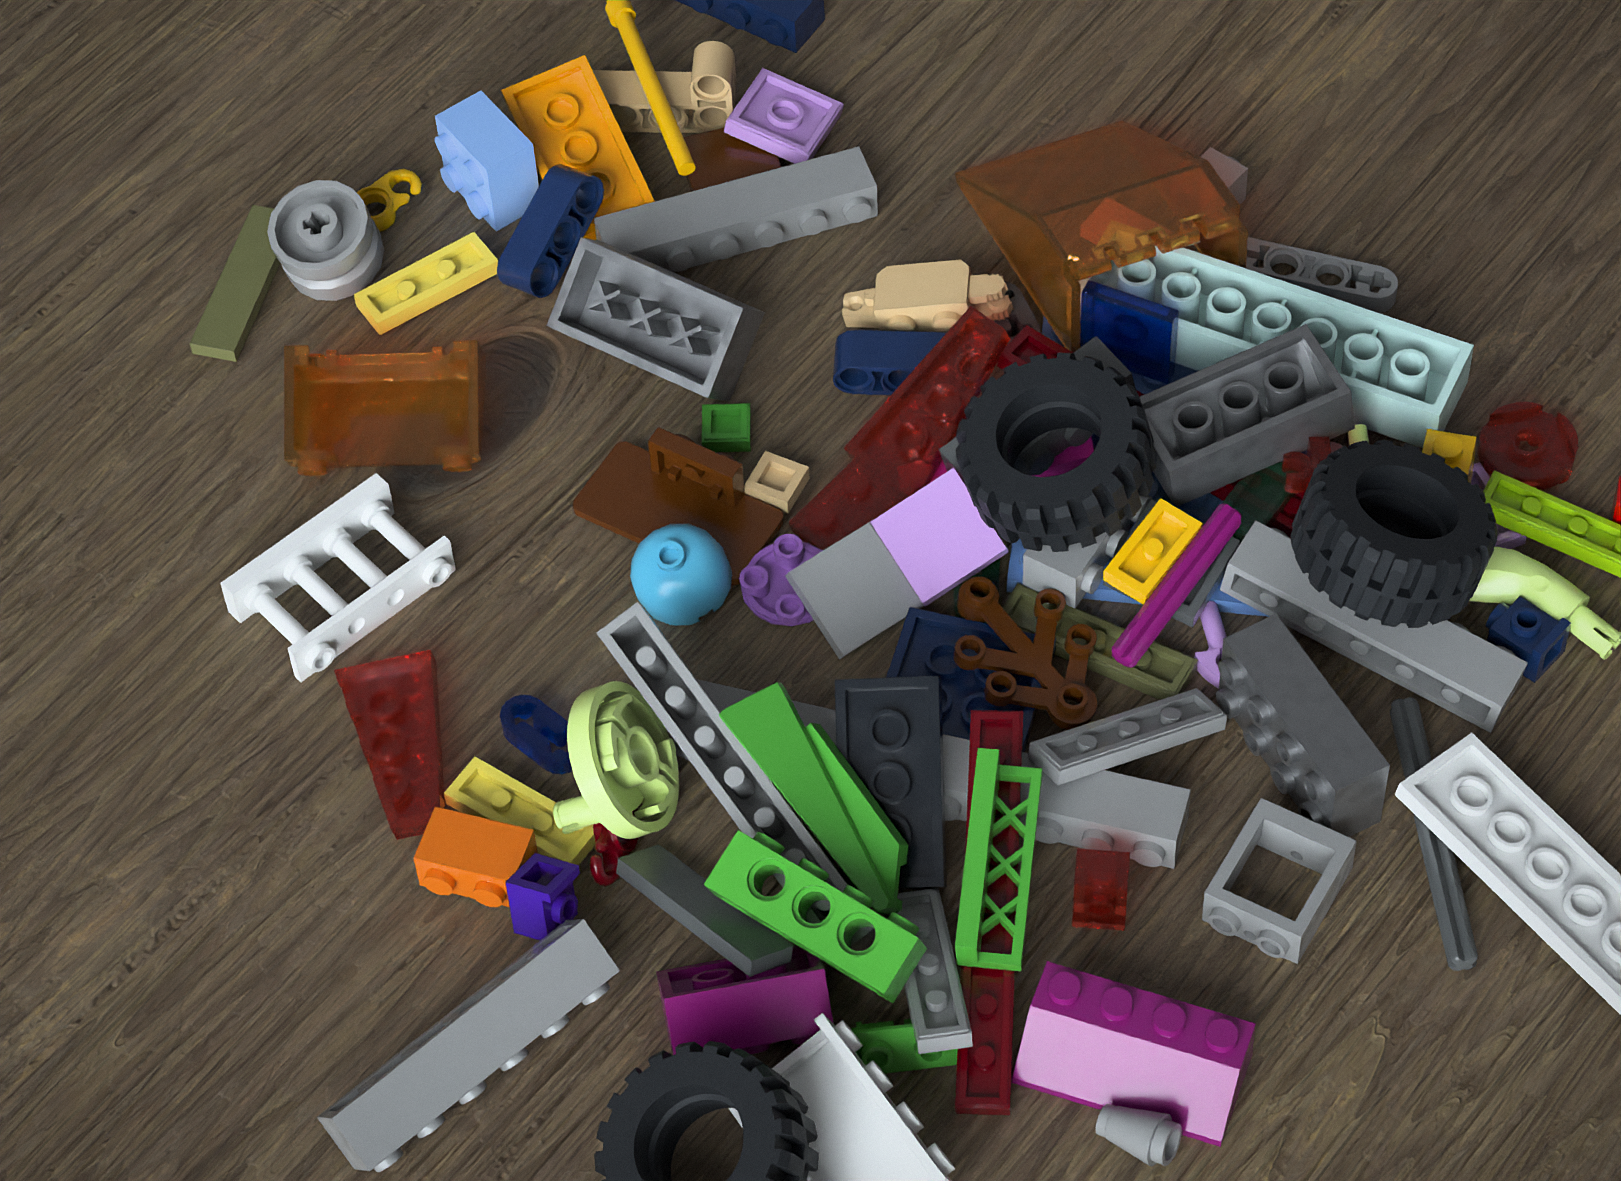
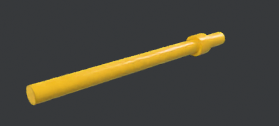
M606 0L605 11L613 27L619 30L676 169L682 176L690 175L695 171L696 166L635 25L636 13L631 1Z

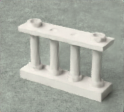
M377 473L221 582L228 612L239 623H242L254 613L260 612L292 643L288 647L294 676L300 682L307 679L313 673L326 669L334 658L429 589L443 584L450 574L456 571L451 542L448 538L443 536L425 548L391 517L395 513L389 484ZM371 530H378L409 561L390 575H385L353 544ZM333 557H339L370 587L368 591L349 604L314 572ZM299 584L331 615L329 619L310 632L275 600V598L294 585Z

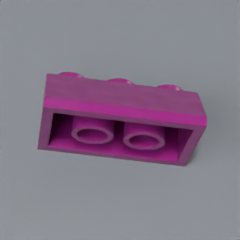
M797 945L793 946L790 962L751 977L727 959L656 971L673 1055H676L675 1048L678 1044L693 1041L703 1048L707 1042L713 1041L725 1043L734 1050L740 1048L749 1054H755L769 1049V1043L791 1039L793 1044L805 1043L820 1030L814 1019L821 1013L833 1023L825 970L822 962Z

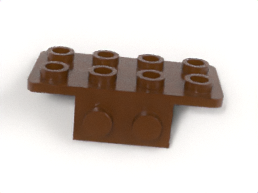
M660 427L655 430L648 440L649 451L626 441L617 443L573 500L574 513L636 543H640L652 531L669 524L689 523L702 528L723 547L732 569L731 585L740 584V572L749 564L755 554L769 545L784 523L783 512L780 509L745 494L742 464L726 453H716L694 443L693 440L685 435L673 434Z

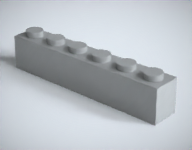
M858 146L594 218L596 240L605 242L671 272H680L694 266L720 259H728L734 255L771 247L785 241L807 235H815L822 231L877 217V184Z
M1255 520L1227 564L1220 591L1268 616L1277 614L1282 622L1290 628L1490 733L1492 732L1514 694L1528 662L1515 656L1509 649L1495 646L1472 634L1466 627L1456 622L1445 620L1434 625L1428 622L1427 625L1419 628H1408L1407 624L1400 623L1396 627L1381 625V620L1369 618L1366 621L1354 616L1355 611L1345 606L1340 609L1329 601V595L1326 592H1318L1310 584L1308 579L1309 573H1302L1291 546V539L1283 531L1269 528Z
M584 919L566 920L317 1116V1118L355 1170L371 1171L375 1169L376 1172L383 1171L403 1155L400 1147L413 1136L417 1135L418 1138H423L442 1125L446 1119L442 1113L457 1101L461 1105L481 1094L487 1087L484 1080L498 1068L506 1071L522 1061L529 1053L526 1046L539 1035L547 1038L562 1029L570 1020L566 1014L582 1002L583 1005H588L603 996L610 989L607 981L620 970Z

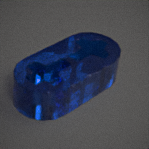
M518 695L507 700L500 711L504 737L543 769L553 774L572 772L569 752L557 749L552 753L550 741L560 748L567 744L568 721L531 695ZM532 716L534 728L524 721L515 725V718L520 717L526 720Z

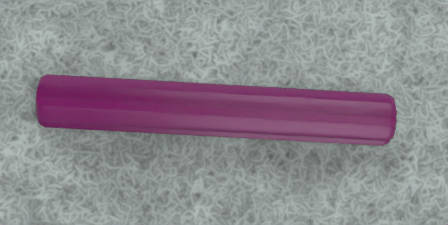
M1225 503L1217 506L1114 643L1111 650L1113 659L1127 668H1132L1138 663L1241 525L1242 515L1238 510Z

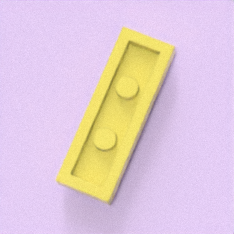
M472 232L355 293L356 307L377 333L382 335L496 275L498 259L477 234Z
M475 756L444 792L446 804L461 813L534 830L538 854L579 865L596 843L593 825L570 834H564L562 832L563 828L559 829L554 820L553 808L556 803L555 801Z

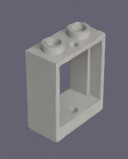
M1260 798L1204 892L1202 920L1209 923L1213 929L1223 935H1235L1257 945L1262 952L1271 957L1285 958L1298 964L1353 868L1357 841ZM1256 845L1322 874L1295 921L1229 891Z

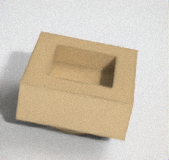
M765 451L744 484L745 494L788 514L810 479L809 467Z

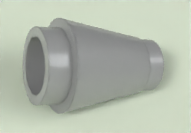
M1106 1104L1100 1111L1095 1129L1097 1135L1105 1137L1106 1140L1151 1167L1157 1163L1164 1166L1169 1165L1177 1153L1182 1137V1126L1173 1122L1170 1114Z

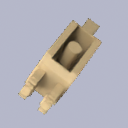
M960 259L886 266L877 273L875 288L844 294L842 316L846 327L879 328L880 331L968 334L976 333L977 323L1005 320L1014 308L1012 302H1010L1009 295H1005L1008 288L1003 276H999V274L994 275L993 273L992 275H972L970 266Z

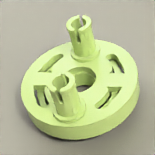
M612 681L585 690L574 701L567 725L570 763L582 795L555 803L553 815L559 829L563 828L562 832L564 834H570L584 827L601 823L613 834L626 839H634L662 830L672 820L679 796L678 762L673 739L669 738L665 726L641 693L631 685L620 681ZM642 803L643 805H642L637 811L634 812V814H635V817H634L632 811L635 810L636 808H638V807L640 806V804Z

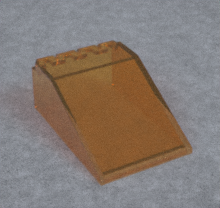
M1124 121L1109 124L955 173L956 183L1064 347L1073 353L1080 348L1081 285L1078 281L1111 271V260H1113L1118 268L1155 257V246L1164 254L1194 244L1201 254L1246 268L1248 230L1239 219L1240 204L1209 161Z

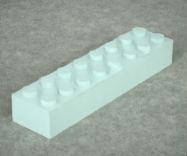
M1112 223L1073 289L1072 328L1197 371L1306 324L1351 391L1354 424L1366 425L1368 430L1423 448L1427 429L1445 430L1468 382L1474 348L1473 344Z

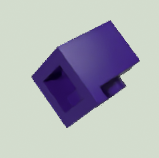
M534 853L505 882L514 933L542 940L566 920L574 919L578 914V900L575 896L573 880L580 874L579 865Z

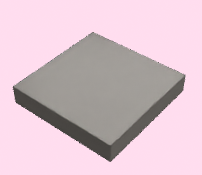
M870 522L785 575L839 660L906 618L909 607L920 609L924 606Z

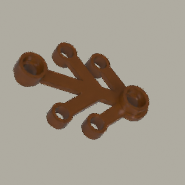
M973 577L964 582L960 587L957 600V609L961 616L972 621H986L1012 651L986 648L984 642L974 635H965L957 640L953 658L958 667L964 670L983 668L996 671L991 673L986 680L984 689L986 700L995 706L1013 704L1047 710L1053 723L1066 730L1089 723L1096 713L1097 698L1094 692L1085 685L1088 657L1093 654L1096 645V632L1085 624H1076L1068 629L1064 647L1070 656L1065 679L1051 664L1057 622L1063 617L1066 604L1063 594L1055 589H1044L1037 594L1034 604V615L1037 618L1034 643H1032L999 605L998 589L989 579ZM978 593L984 595L985 597H976L973 594ZM1052 603L1057 608L1049 610L1043 607L1042 604ZM1082 638L1085 639L1088 642V644L1079 645L1076 644L1073 641V639ZM971 649L977 655L967 656L962 653V650ZM1010 673L1034 677L1043 688L1017 685L1015 678ZM995 685L1005 686L1008 689V691L1001 693L995 691L992 687ZM1065 700H1073L1079 704L1071 705L1065 702Z

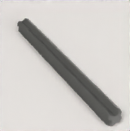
M1412 697L1395 699L1391 703L1390 710L1405 779L1432 761L1419 704ZM1413 813L1448 966L1453 971L1470 970L1477 964L1478 953L1454 852Z

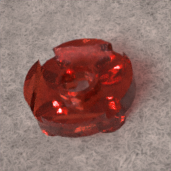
M1516 402L1504 405L1496 409L1490 415L1489 422L1484 427L1482 426L1477 447L1479 461L1490 476L1495 470L1539 490L1565 483L1571 476L1578 451V436L1574 426L1559 412H1557V417L1543 412V405ZM1520 441H1527L1530 446H1539V448L1533 452L1523 451L1519 449Z

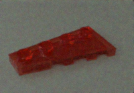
M970 306L844 447L848 456L905 498H908L929 484L942 462L939 449L956 437L959 422L962 419H966L965 407L973 396H979L981 392L980 387L988 380L1011 339L1007 331Z
M426 650L335 669V676L342 689L348 712L355 725L362 751L369 764L375 787L394 836L399 840L423 835L434 807L445 809L437 667L432 651Z

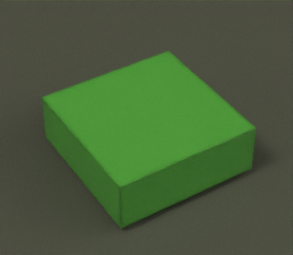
M750 403L702 404V446L714 452H751Z

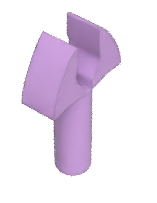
M1209 601L1200 615L1209 648L1207 651L1195 652L1194 658L1198 660L1197 671L1219 689L1220 672L1218 665L1219 659L1222 658L1223 638L1227 636L1217 603Z

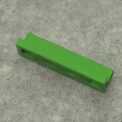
M978 748L955 952L957 966L1022 971L1043 773L1042 768L1000 765L998 749ZM999 782L1030 783L1029 797L1013 810H1010L998 797ZM997 809L1003 817L995 823ZM1027 812L1026 825L1024 826L1018 818ZM1009 825H1012L1024 839L1022 848L1005 860L992 845L993 837ZM992 858L998 866L989 872ZM1019 862H1021L1020 875L1013 869ZM1006 874L1019 888L1018 896L999 909L987 895V888L1002 875ZM986 907L992 913V916L984 921ZM1014 911H1016L1015 926L1007 918ZM999 923L1013 937L1011 954L980 952L982 936Z

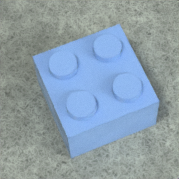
M480 90L435 115L438 131L435 143L442 155L443 167L440 169V173L446 186L454 193L458 191L466 199L472 214L479 220L484 218L497 232L523 216L539 187L533 143Z

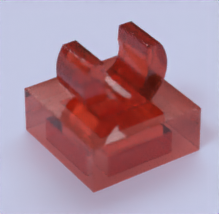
M1329 436L1309 437L1306 455L1295 451L1283 454L1282 472H1297L1286 473L1284 486L1286 492L1301 493L1306 491L1315 468L1320 461L1326 459L1328 454L1331 453Z

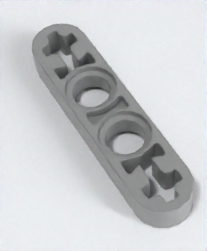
M1235 235L1227 237L1218 246L1217 259L1377 313L1388 311L1396 302L1398 279L1391 270L1382 266L1246 236ZM1236 256L1242 257L1240 262L1234 261ZM1259 260L1263 261V268H1258ZM1279 263H1287L1292 265L1296 271L1289 275H1280L1275 273L1271 267ZM1331 273L1340 277L1342 282L1333 286L1325 285L1317 277L1322 274ZM1351 280L1356 281L1355 289L1350 288ZM1373 287H1380L1378 293L1371 292Z

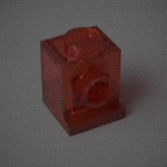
M1077 848L1072 927L1125 931L1130 852Z

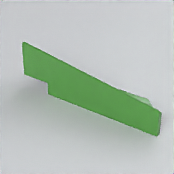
M779 682L723 709L719 713L722 721L857 889L874 901L872 905L874 910L884 914L898 913L902 909L903 901L897 898L900 866L907 864L908 844L821 724L810 723L805 727L786 688Z

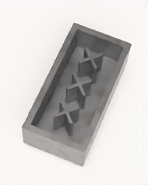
M581 237L546 326L706 398L730 401L765 312L605 242Z
M1274 614L1223 638L1222 658L1218 665L1220 680L1219 690L1216 692L1217 703L1220 709L1227 714L1228 719L1234 718L1243 730L1244 740L1249 750L1255 756L1261 755L1270 768L1276 787L1282 794L1288 793L1298 806L1299 815L1348 837L1381 822L1390 764L1279 616Z

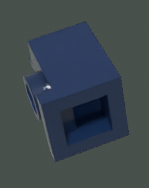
M1519 596L1511 606L1501 602L1492 611L1486 622V628L1489 629L1487 641L1495 646L1509 649L1515 656L1528 662L1523 676L1535 683L1565 652L1571 622L1565 618L1558 621Z

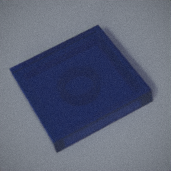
M1088 280L1081 294L1080 347L1097 336L1130 372L1169 384L1175 373L1179 311Z

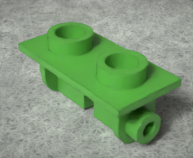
M904 1019V1025L895 1026L893 1021L862 1024L860 1021L856 1022V1028H850L863 1045L856 1051L857 1055L865 1065L873 1060L884 1074L957 1065V1049L918 1054L911 1019Z

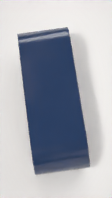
M562 164L555 165L549 169L500 256L497 274L502 284L538 298L546 297L553 292L573 257L580 238H583L602 203L604 187L598 177Z
M846 331L841 333L835 342L833 383L839 390L850 394L960 396L965 394L972 384L973 344L968 337L952 332Z

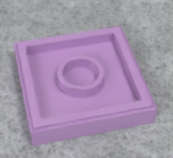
M762 68L727 118L723 132L795 164L814 157L840 118L844 104Z
M954 467L870 522L925 607L1009 552L994 528H989L980 518L967 487Z

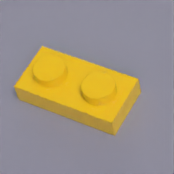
M1160 498L1103 570V580L1144 605L1202 528L1203 523Z

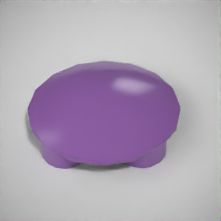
M784 534L777 537L774 544L766 546L755 554L749 564L740 572L739 580L744 603L755 616L770 624L796 626L813 621V618L785 575L823 550L809 543L802 542L800 537L794 534Z

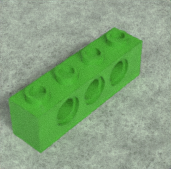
M738 830L705 881L704 886L724 902L889 1002L894 1003L927 950L922 941L916 937L920 928L895 912H892L888 919L871 910L870 908L874 901L850 885H846L843 892L826 883L829 874L809 860L802 858L799 864L796 865L784 858L781 854L785 848L769 836L758 831L754 838H751ZM773 874L785 875V885L778 894L763 896L762 886L769 876ZM820 900L829 901L830 912L826 919L816 924L808 923L806 914L809 907ZM865 927L875 929V940L868 949L863 951L852 950L851 940L856 931Z

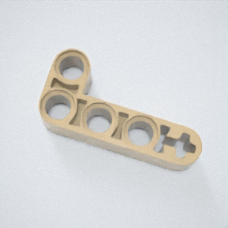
M706 41L699 44L694 50L692 72L655 71L681 133H703L725 127L727 118L735 108L737 90L735 56L733 50L728 45L718 41ZM592 70L622 132L661 133L636 71Z

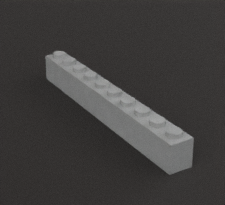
M698 680L720 712L756 693ZM792 701L804 726L806 727L810 723L821 724L836 745V711ZM943 734L945 820L953 821L957 819L967 821L970 740ZM674 740L676 756L684 757L690 761ZM1022 752V767L1039 768L1028 758V753ZM1106 770L1057 785L1042 771L1036 840L1047 844L1058 842L1084 848L1089 853L1095 855L1111 854L1129 858L1148 867L1164 866L1172 869L1175 868L1189 817L1191 789ZM1021 783V803L1029 797L1030 783ZM1027 812L1020 817V821L1024 826L1026 825Z

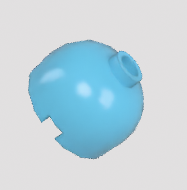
M689 523L669 524L652 531L639 543L631 559L630 578L638 601L654 619L669 625H692L699 622V617L706 615L712 609L715 612L723 605L731 589L732 569L723 547L706 530Z

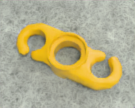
M407 169L391 170L372 185L362 188L357 192L365 205L379 202L386 206L382 213L371 216L379 232L388 229L394 223L396 211L410 200V196L407 193L393 192L394 185L400 182H409L410 193L415 196L420 194L422 183L413 171Z

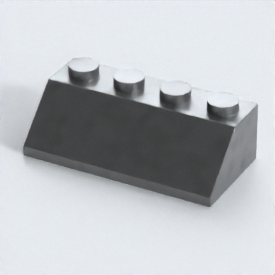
M1306 324L1140 396L1154 439L1153 445L1157 455L1156 469L1153 472L1175 507L1355 429L1351 391Z

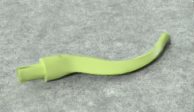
M1357 424L1355 429L1348 431L1349 445L1361 441L1369 443L1366 425ZM1494 547L1493 554L1473 597L1469 600L1470 602H1504L1505 604L1512 605L1521 596L1554 619L1560 621L1562 618H1565L1571 622L1569 632L1597 652L1602 659L1605 660L1612 654V647L1616 649L1621 643V631L1616 630L1586 607L1590 600L1587 594L1545 564L1516 550Z

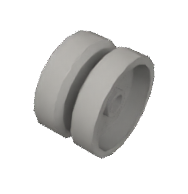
M315 180L299 185L283 196L271 213L267 230L271 249L282 264L287 277L300 293L315 300L337 301L350 297L369 285L381 268L384 254L381 234L372 220L364 201L353 188L338 181Z

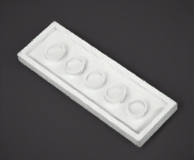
M1473 733L1464 737L1400 782L1395 796L1621 1015V874Z

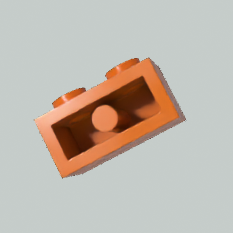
M435 806L414 855V863L419 885L426 887L433 893L439 895H450L453 893L473 898L488 907H500L501 905L510 907L505 882L534 853L538 854L534 830Z

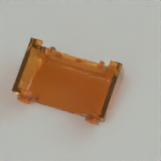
M478 340L453 341V350L449 351L447 355L442 347H432V352L354 355H339L337 350H326L327 359L324 354H310L309 345L284 346V460L288 465L298 467L299 475L322 476L327 474V468L443 465L444 471L466 472L472 470V463L481 461L486 356Z

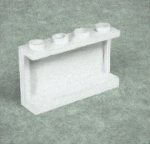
M823 1013L816 1017L814 1021L820 1030L772 1068L790 1082L792 1089L801 1094L808 1106L805 1115L815 1123L818 1138L816 1141L809 1143V1147L819 1153L818 1170L816 1172L809 1171L807 1181H952L948 1175L955 1170V1167L935 1142L928 1148L917 1135L924 1128L923 1124L904 1101L898 1106L893 1103L886 1093L893 1087V1084L873 1060L867 1065L863 1063L856 1053L863 1045L844 1020L835 1026ZM728 1108L743 1128L738 1111L735 1108Z

